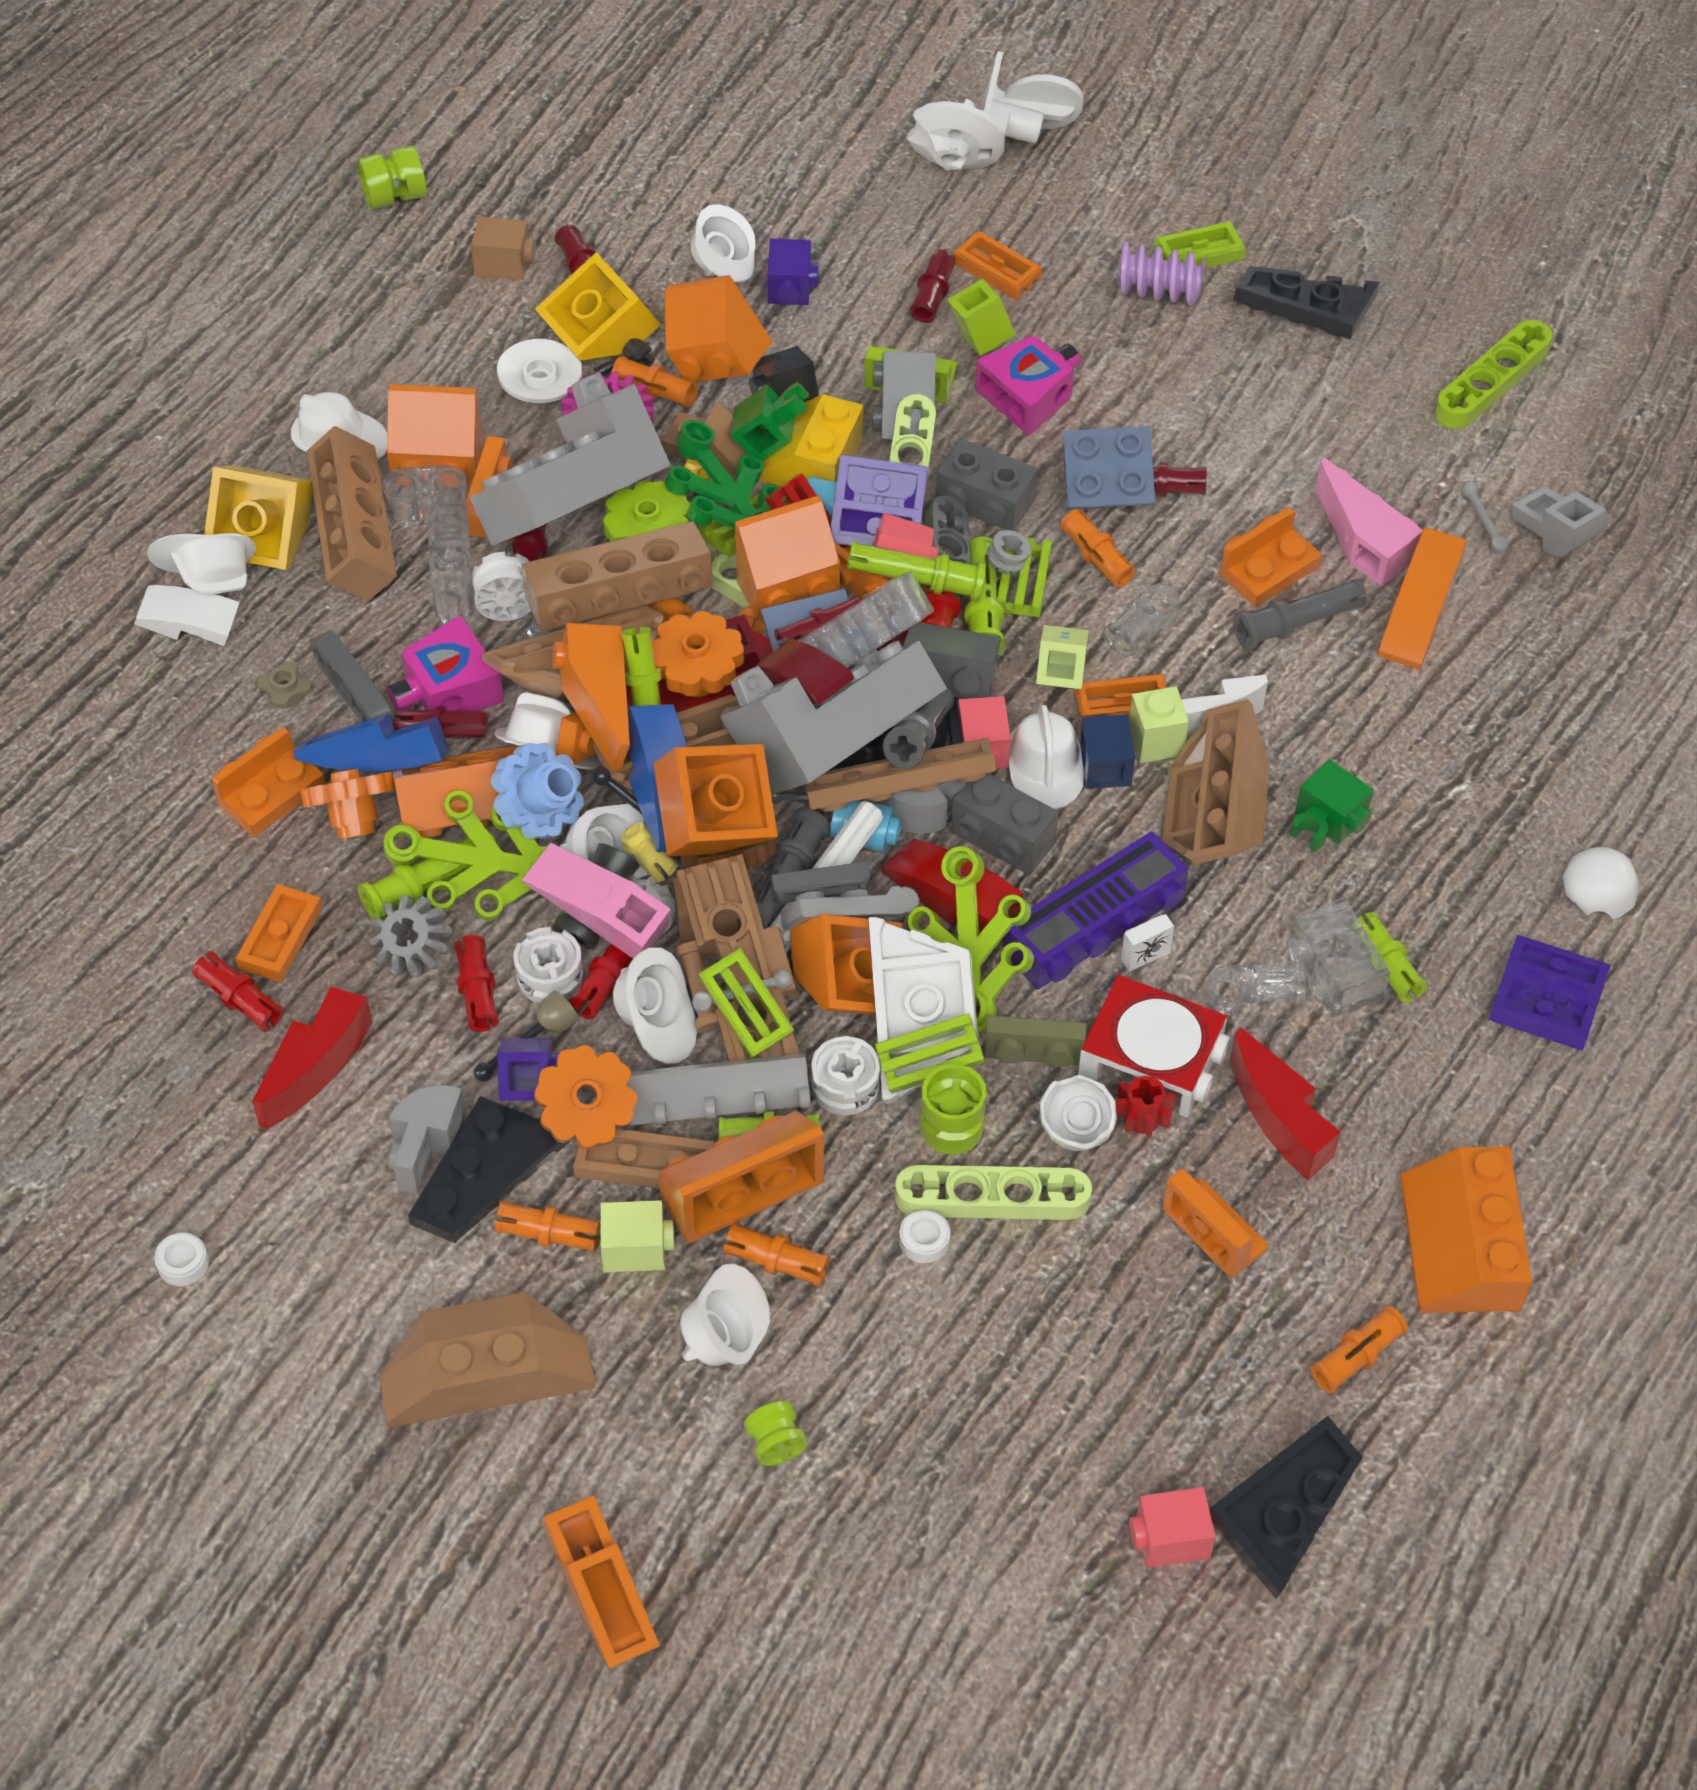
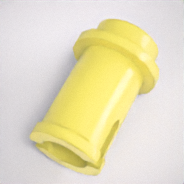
M637 822L623 832L620 838L623 843L622 850L627 855L633 854L647 873L653 876L656 883L665 880L661 873L662 868L668 876L673 874L678 863L671 856L667 857V852L656 851L647 825L645 826L643 822Z

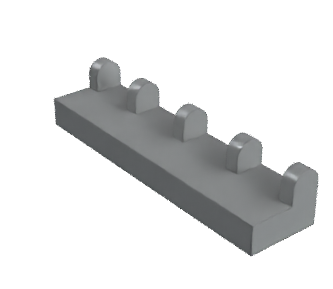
M805 1053L631 1072V1078L627 1084V1087L633 1089L638 1095L637 1103L633 1109V1119L629 1125L655 1122L657 1125L667 1124V1121L701 1117L714 1119L719 1115L755 1111L756 1114L766 1113V1110L801 1107V1109L811 1108Z

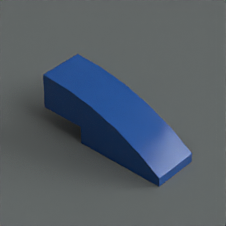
M673 704L630 706L628 709L630 741L628 754L634 768L629 781L656 851L667 852L653 763L676 747H687Z
M388 713L303 741L293 750L296 760L317 766L341 770L358 769L359 771L378 772L415 768L442 761L450 752L438 717L394 730Z

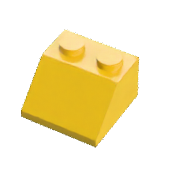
M597 252L535 308L580 361L620 355L625 344L630 339L637 338L644 341L661 326V323Z
M824 394L805 402L807 409L794 419L791 442L762 461L764 470L759 481L782 486L795 475L803 473L806 479L809 476L837 482L841 455L855 457L863 441L864 405Z
M235 465L213 467L204 535L230 533L246 535L254 540L256 546L254 556L247 563L288 570L309 523L313 494L312 481L310 479Z

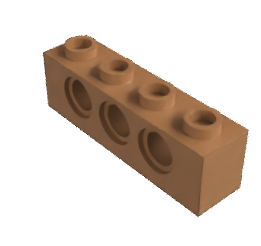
M334 426L307 450L326 581L369 601L397 577L376 449L374 445Z
M694 521L521 564L525 597L541 631L565 626L566 623H576L713 588L711 552Z

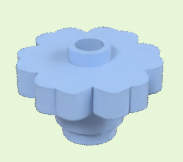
M524 744L517 747L513 755L502 758L497 763L496 771L491 777V784L500 794L495 798L493 807L501 816L502 822L507 828L520 826L521 832L526 839H549L560 834L562 827L575 823L579 817V811L584 805V798L577 790L582 778L581 773L574 767V763L568 755L561 754L555 756L550 744Z

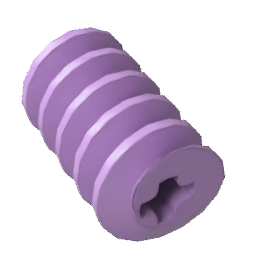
M1124 241L1117 281L1120 282L1121 291L1124 295H1128L1134 284H1136L1138 297L1144 298L1152 287L1155 300L1161 301L1165 292L1169 290L1172 303H1177L1182 294L1185 293L1187 305L1194 306L1200 296L1207 255H1205L1200 266L1196 265L1193 252H1189L1184 262L1180 263L1178 250L1173 249L1168 259L1163 260L1161 247H1156L1152 256L1147 257L1145 244H1140L1133 255L1130 254L1129 242Z

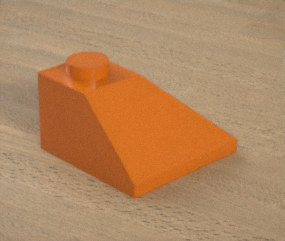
M820 914L791 929L793 976L824 1011L876 1015L869 919ZM885 921L887 924L902 929V923Z

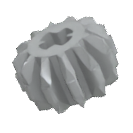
M401 895L399 909L389 902L384 903L383 911L387 914L385 921L380 918L371 919V924L380 929L381 933L373 935L368 939L371 946L381 948L376 956L377 962L382 965L391 963L390 971L398 976H401L407 969L411 976L420 977L423 971V963L432 970H436L439 967V963L434 954L437 951L442 954L450 953V947L440 942L441 938L448 937L453 933L452 927L440 924L446 915L445 911L440 907L431 909V900L424 896H421L414 904L410 896ZM407 929L418 933V938L414 943L403 939Z

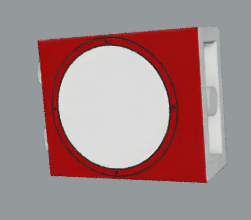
M1118 974L1081 1049L1078 1075H1083L1085 1078L1088 1077L1097 1081L1104 1065H1108L1137 1077H1154L1165 1088L1182 1094L1179 1115L1188 1118L1195 1101L1204 1103L1208 1096L1214 1075L1208 1073L1213 1062L1221 1065L1228 1051L1231 1037L1224 1035L1228 1015Z

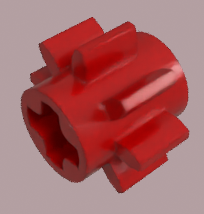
M1150 1076L1137 1077L1130 1085L1125 1082L1119 1083L1117 1093L1119 1099L1115 1101L1117 1117L1124 1116L1126 1123L1125 1132L1134 1131L1146 1134L1149 1138L1159 1125L1165 1128L1170 1127L1172 1119L1171 1110L1174 1109L1176 1101L1175 1093H1165L1163 1084Z

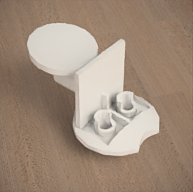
M997 51L981 110L975 108L974 103L968 99H965L964 104L948 101L928 103L914 111L913 117L916 124L908 133L907 140L918 154L926 160L944 167L947 171L951 169H983L997 162L1005 148V136L1036 144L1040 129L1063 127L1076 120L1083 110L1084 94L1078 85L1066 78L1055 75L1024 77L1011 84L1006 92L1002 91L997 87L996 83L1003 52Z

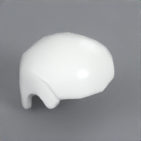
M1594 847L1580 852L1571 858L1563 874L1566 896L1572 902H1575L1586 915L1602 911L1606 912L1612 919H1616L1634 908L1639 894L1638 878L1631 860L1615 849Z
M1083 1075L1053 1081L1040 1101L1041 1125L1050 1140L1063 1149L1086 1151L1100 1146L1109 1139L1117 1121L1115 1099L1105 1085L1088 1077L1085 1078Z

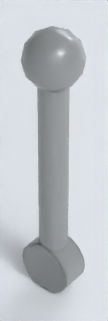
M1472 481L1465 482L1461 486V493L1464 497L1470 499L1491 538L1490 550L1496 555L1505 554L1509 546L1508 540L1497 533L1477 495L1478 486Z
M779 970L773 977L764 979L762 982L767 989L775 986L780 989H786L792 983V976L786 970ZM750 984L741 986L746 994L754 993ZM730 989L722 991L727 1000L735 998ZM704 991L696 993L692 1000V1005L698 1012L708 1011L711 1005L715 1003L711 996Z

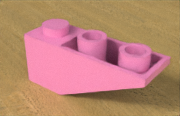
M1326 458L1321 460L1315 491L1349 563L1383 587L1409 566L1423 530L1413 520L1403 516L1384 502L1379 495L1372 493L1354 480L1345 470L1338 468Z
M552 843L549 844L522 879L524 884L633 959L641 951L653 948L669 926L671 908L633 882Z

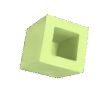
M1044 625L1036 684L1082 689L1089 630Z
M1177 686L1132 694L1129 724L1132 742L1140 763L1178 757L1186 744L1189 720Z
M662 1200L601 1203V1255L603 1272L665 1270V1251L674 1250V1221L664 1220Z

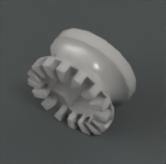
M1013 530L999 531L988 548L986 557L989 558L988 563H993L992 568H999L998 572L1000 573L1002 570L1007 575L1009 572L1012 575L1016 571L1019 573L1030 555V543L1023 535ZM1006 547H1009L1008 551H1011V549H1013L1012 553L1016 555H1010L1006 553L1004 550L1006 549Z

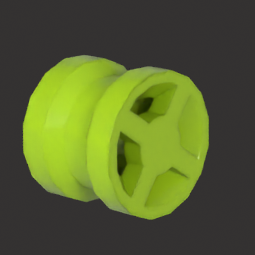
M779 1401L764 1405L753 1411L744 1421L747 1435L756 1440L755 1454L758 1462L763 1466H774L788 1462L800 1455L808 1446V1440L804 1431L796 1428L794 1423L796 1411L790 1402Z

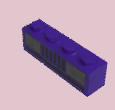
M1151 831L1031 907L1029 920L1021 926H1013L1002 939V950L1012 942L1021 943L1031 949L1034 955L1033 965L1027 972L1022 974L1037 990L1051 981L1059 982L1066 978L1077 964L1088 957L1096 958L1103 954L1113 941L1124 935L1125 931L1147 922L1148 918L1162 909L1167 911L1178 905L1186 893L1185 888L1189 868ZM1017 950L1013 953L1011 963L1014 966L1022 962L1024 957L1022 950Z

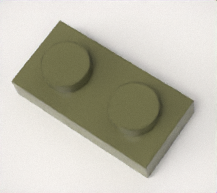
M988 1015L985 1058L998 1059L1005 1063H1017L1020 1061L1042 1062L1054 1067L1079 1065L1081 1049L1086 1041L1087 1023Z

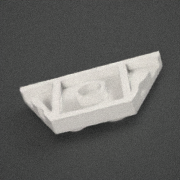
M869 917L878 1043L967 1013L972 1018L978 1037L970 951L948 942L941 943L932 940L929 935L912 929L910 932L887 924L884 919ZM965 1030L891 1054L890 1057L893 1059L965 1035ZM970 1046L895 1070L897 1077L972 1052ZM879 1057L882 1100L885 1104H893L923 1085L920 1084L891 1094Z

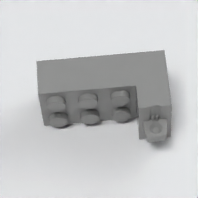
M599 373L572 384L571 387L578 409L556 419L566 444L482 481L485 490L469 498L491 546L538 528L671 466L635 384L611 394Z
M919 640L905 646H901L899 641H895L879 651L874 649L862 655L853 662L855 668L851 669V672L855 679L820 705L812 704L797 677L773 685L759 666L747 670L731 681V686L740 705L730 708L721 714L720 718L737 745L763 744L771 795L811 783L947 689Z

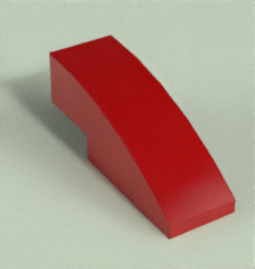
M912 839L882 866L881 872L900 887L906 886V888L915 889V893H918L917 896L920 898L919 901L935 911L938 916L953 926L957 922L956 886L944 877L941 869L942 860L949 849L933 843ZM966 862L962 865L960 870L962 877H966L971 873L973 869L972 862ZM985 867L982 878L976 883L979 934L997 914L999 903L1004 897L1018 895L1023 898L1024 895L1023 892ZM1014 903L1010 906L1008 911L1010 918H1015L1021 912L1020 903Z
M331 986L311 1026L292 1021L252 1100L259 1127L270 1129L294 1114L319 1094L343 1069L359 1048L373 1023L366 996Z
M1241 1027L1234 1035L1230 1062L1238 1087L1249 1111L1265 1136L1283 1158L1308 1181L1335 1156L1341 1131L1312 1108L1316 1088Z

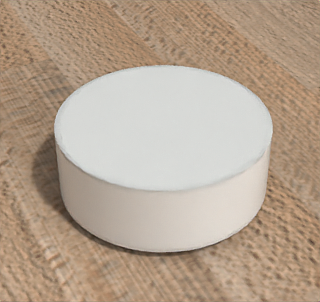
M918 1210L909 1214L900 1226L899 1244L902 1252L909 1259L918 1263H931L942 1258L950 1245V1227L946 1219L939 1213L931 1210Z
M181 1232L166 1237L155 1251L154 1260L159 1275L165 1282L174 1286H187L197 1282L203 1277L209 1265V1258L204 1243L199 1237L191 1233Z

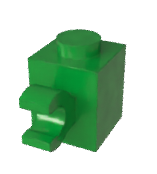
M799 382L788 387L780 397L768 385L764 386L735 406L730 436L749 455L755 456L761 461L765 460L791 442L794 419L807 409V405L803 400L809 397V393Z
M1328 759L1300 786L1295 810L1297 816L1293 820L1290 835L1295 838L1303 830L1313 831L1315 834L1311 838L1309 847L1312 851L1320 849L1325 844L1326 837L1340 844L1351 832L1358 834L1368 824L1372 816V811L1369 808L1374 789Z

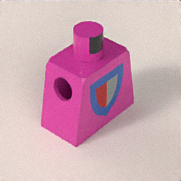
M1030 336L979 358L976 361L975 390L1029 436L1069 401L1072 396L1073 369L1080 364L1079 353L1069 343L1053 351L1038 337Z
M461 615L404 649L401 657L405 678L387 686L389 698L396 710L405 709L420 702L425 710H436L437 706H444L446 711H477L504 702L501 673L483 663L481 653L486 651Z

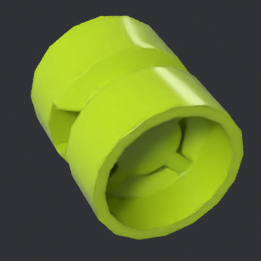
M413 145L390 150L386 158L380 153L357 158L358 174L370 210L393 205L396 197L406 202L427 196L422 165Z
M945 1064L933 1069L923 1082L920 1132L926 1144L937 1152L947 1155L962 1154L972 1150L981 1140L985 1123L986 1084L981 1075L971 1067L962 1064Z

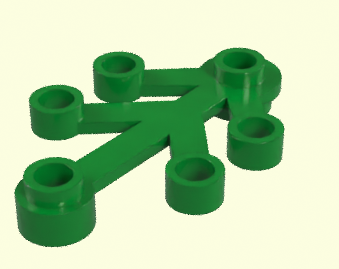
M697 420L685 421L676 439L678 451L687 459L697 460L712 480L709 481L697 476L682 466L670 468L665 480V487L671 493L686 495L692 490L704 495L696 496L692 499L687 511L689 519L703 526L711 524L712 520L735 529L736 521L771 511L765 498L780 488L777 485L767 484L763 486L757 500L761 509H755L749 501L753 486L759 481L763 473V462L755 456L743 455L735 469V474L738 477L735 483L710 450L715 439V433L711 427ZM785 496L782 498V500L784 501V503H785V501H786V497H785ZM711 499L733 507L736 512L716 505Z

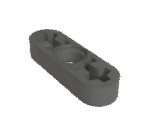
M941 495L936 497L923 516V525L934 529L932 546L939 548L938 555L941 556V554L946 553L940 549L938 544L946 545L956 555L955 557L949 555L950 560L971 564L969 524L966 508L950 496ZM926 585L927 591H930V590H929V586H930V585ZM953 593L955 596L959 598L960 601L965 596L962 594Z
M329 630L311 639L310 647L319 667L360 722L388 713L394 726V717L387 701L333 630Z

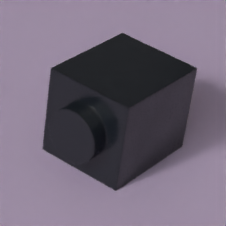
M798 346L761 357L752 369L753 377L749 378V387L752 395L768 385L780 397L788 387L799 382L809 393V397L803 400L804 403L819 396L814 362Z

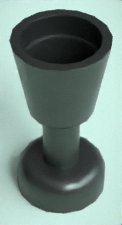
M604 843L598 844L592 863L627 880H630L640 867L635 859L619 849ZM568 913L560 914L552 926L558 933H562L565 930L574 936L580 946L588 949H595L600 939V935Z

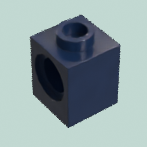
M1099 714L1091 717H1082L1079 744L1085 788L1132 786L1135 754L1128 714Z

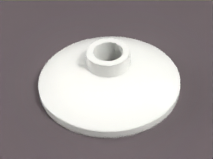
M529 339L512 345L501 355L497 364V377L502 388L511 396L531 403H549L568 396V387H571L572 384L582 378V365L570 348L560 342L549 339Z

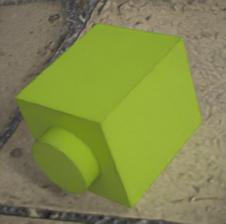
M983 278L947 299L962 337L980 357L989 351L999 348L1004 342L1016 336L1000 296Z

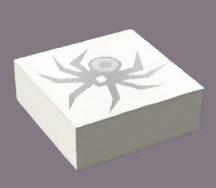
M1166 914L1125 931L1121 961L1129 972L1170 953L1174 925Z

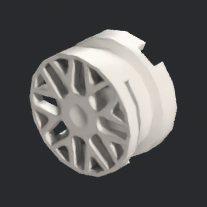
M505 551L483 557V563L480 566H474L472 572V582L475 591L474 600L478 611L483 616L497 621H511L527 615L531 609L525 597L521 564L527 563L529 560L518 553L515 557H508L505 555Z
M551 927L538 928L527 933V938L521 944L517 943L513 953L517 985L522 994L537 1003H540L554 990L563 995L566 1000L571 998L583 981L580 945L574 936L565 930L562 933L554 932ZM531 988L530 992H527L525 989Z
M844 1036L835 1037L824 1042L815 1051L811 1062V1085L813 1096L821 1107L830 1113L844 1116L858 1114L868 1109L875 1102L880 1090V1061L878 1054L871 1045L862 1039ZM860 1101H866L867 1103L861 1106Z

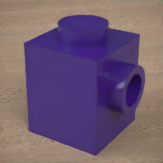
M770 239L767 270L768 304L809 305L810 288H818L819 263H811V240Z
M552 1038L502 1039L497 1052L499 1101L534 1100L540 1072L546 1067H556L560 1052L552 1053Z

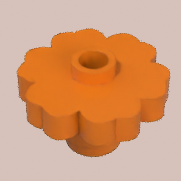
M705 611L696 612L691 619L682 614L672 616L668 621L661 623L657 627L658 639L652 641L655 667H659L662 678H666L667 689L672 692H681L686 696L701 697L709 693L721 691L724 686L730 685L731 681L735 679V668L740 667L744 663V648L741 643L740 632L734 629H726L724 617L712 615Z
M353 769L330 774L332 783L300 789L303 808L327 804L331 829L336 828L338 839H344L376 832L374 821L378 820L373 794L394 791L395 785L392 772L360 777L359 770Z
M581 1045L575 1049L561 1051L557 1058L556 1067H546L540 1072L538 1085L534 1093L536 1103L545 1108L540 1118L542 1127L551 1132L553 1138L559 1143L568 1142L575 1137L577 1144L583 1149H591L597 1145L601 1146L611 1143L615 1136V1127H626L632 1121L633 1109L638 1100L636 1092L627 1087L631 1078L630 1068L622 1063L613 1052H605L597 1057L595 1051L588 1045ZM581 1089L589 1090L596 1096V1100L591 1104H583L577 1098V1091Z

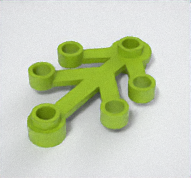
M461 790L453 791L447 795L444 802V812L451 821L458 823L473 846L420 837L418 831L408 825L394 826L386 833L383 850L386 858L394 865H411L421 857L470 866L448 882L436 881L429 887L427 898L431 900V909L440 907L445 912L449 911L454 906L455 900L498 872L517 875L497 891L486 889L476 896L474 903L475 913L480 919L485 921L497 919L501 915L503 908L530 890H533L524 884L522 879L548 847L539 846L534 839H526L521 832L520 826L507 828L497 817V812L492 807L491 821L497 829L507 832L521 855L502 852L473 812L471 796ZM454 800H462L467 804L468 808L462 813H455L450 809L449 805ZM399 836H406L412 841V845L408 849L401 850L393 842ZM437 890H446L451 898L448 902L440 904L434 901L432 895ZM485 898H492L497 902L498 908L493 912H485L481 909L480 902Z
M958 846L945 854L941 864L944 877L956 886L958 939L940 924V918L935 911L924 906L914 908L908 916L907 923L910 930L929 935L932 940L941 943L948 942L970 951L975 1003H978L980 1006V1013L977 1016L978 1034H981L987 1030L988 1015L996 1016L995 998L1015 974L1025 973L1032 967L1034 955L1027 946L1018 942H1012L1003 948L1001 962L982 983L980 966L1013 926H1021L1029 920L1031 907L1025 899L1018 895L1004 897L999 903L997 914L979 934L976 883L983 876L984 862L978 853L967 847ZM966 862H972L973 869L971 873L966 877H962L960 873L962 865ZM1014 903H1020L1021 912L1017 917L1010 918L1008 915L1010 906ZM928 914L930 918L929 925L925 929L920 930L918 928V921L921 916ZM1017 950H1022L1024 955L1022 962L1017 966H1013L1011 963L1013 953Z

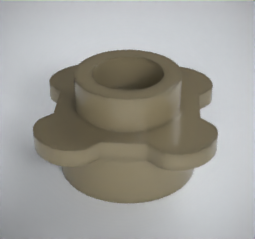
M283 662L270 674H262L257 679L258 689L266 691L271 704L278 708L285 709L298 705L304 698V695L308 694L311 690L310 680L302 678L298 673L297 665L293 662Z

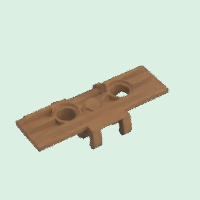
M742 854L677 870L695 941L679 945L675 948L677 960L683 961L692 997L698 992H707L698 978L699 973L705 970L702 958L717 955L720 961L741 948L761 980L773 977L779 970H786L792 976L784 949L786 944L781 929L778 926L763 928ZM722 914H732L740 920L741 928L733 936H721L713 928L714 920ZM736 963L729 967L740 986L749 984ZM793 976L791 985L786 989H780L776 986L768 988V991L789 1023L790 1019L783 996H787V1000H794L800 996L796 980ZM755 992L746 994L757 1011L765 1009ZM732 998L730 1004L740 1018L745 1012L737 1000ZM715 1003L706 1012L697 1011L698 1018L695 1020L697 1032L706 1033L721 1030L729 1061L751 1059L719 1008L716 1009ZM765 1009L767 1017L764 1022L772 1033L778 1027ZM745 1025L755 1042L762 1039L754 1027ZM794 1033L779 1040L777 1044L769 1049H765L755 1058L799 1054Z

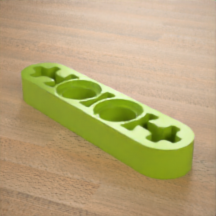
M1527 320L1518 324L1441 391L1435 409L1437 421L1443 426L1452 429L1464 428L1472 423L1548 355L1553 337L1550 327L1537 320ZM1524 342H1528L1526 349H1523ZM1501 358L1511 359L1517 363V366L1511 368L1504 367L1497 363L1496 360ZM1477 380L1485 381L1492 388L1480 390L1475 388L1471 382ZM1464 398V405L1463 407H1460L1459 405L1462 403V399Z

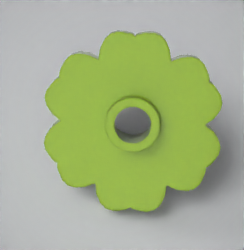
M639 481L633 490L621 488L606 501V516L603 519L604 535L611 542L690 522L687 511L691 503L686 500V495H676L670 491L668 492L665 483L662 481Z

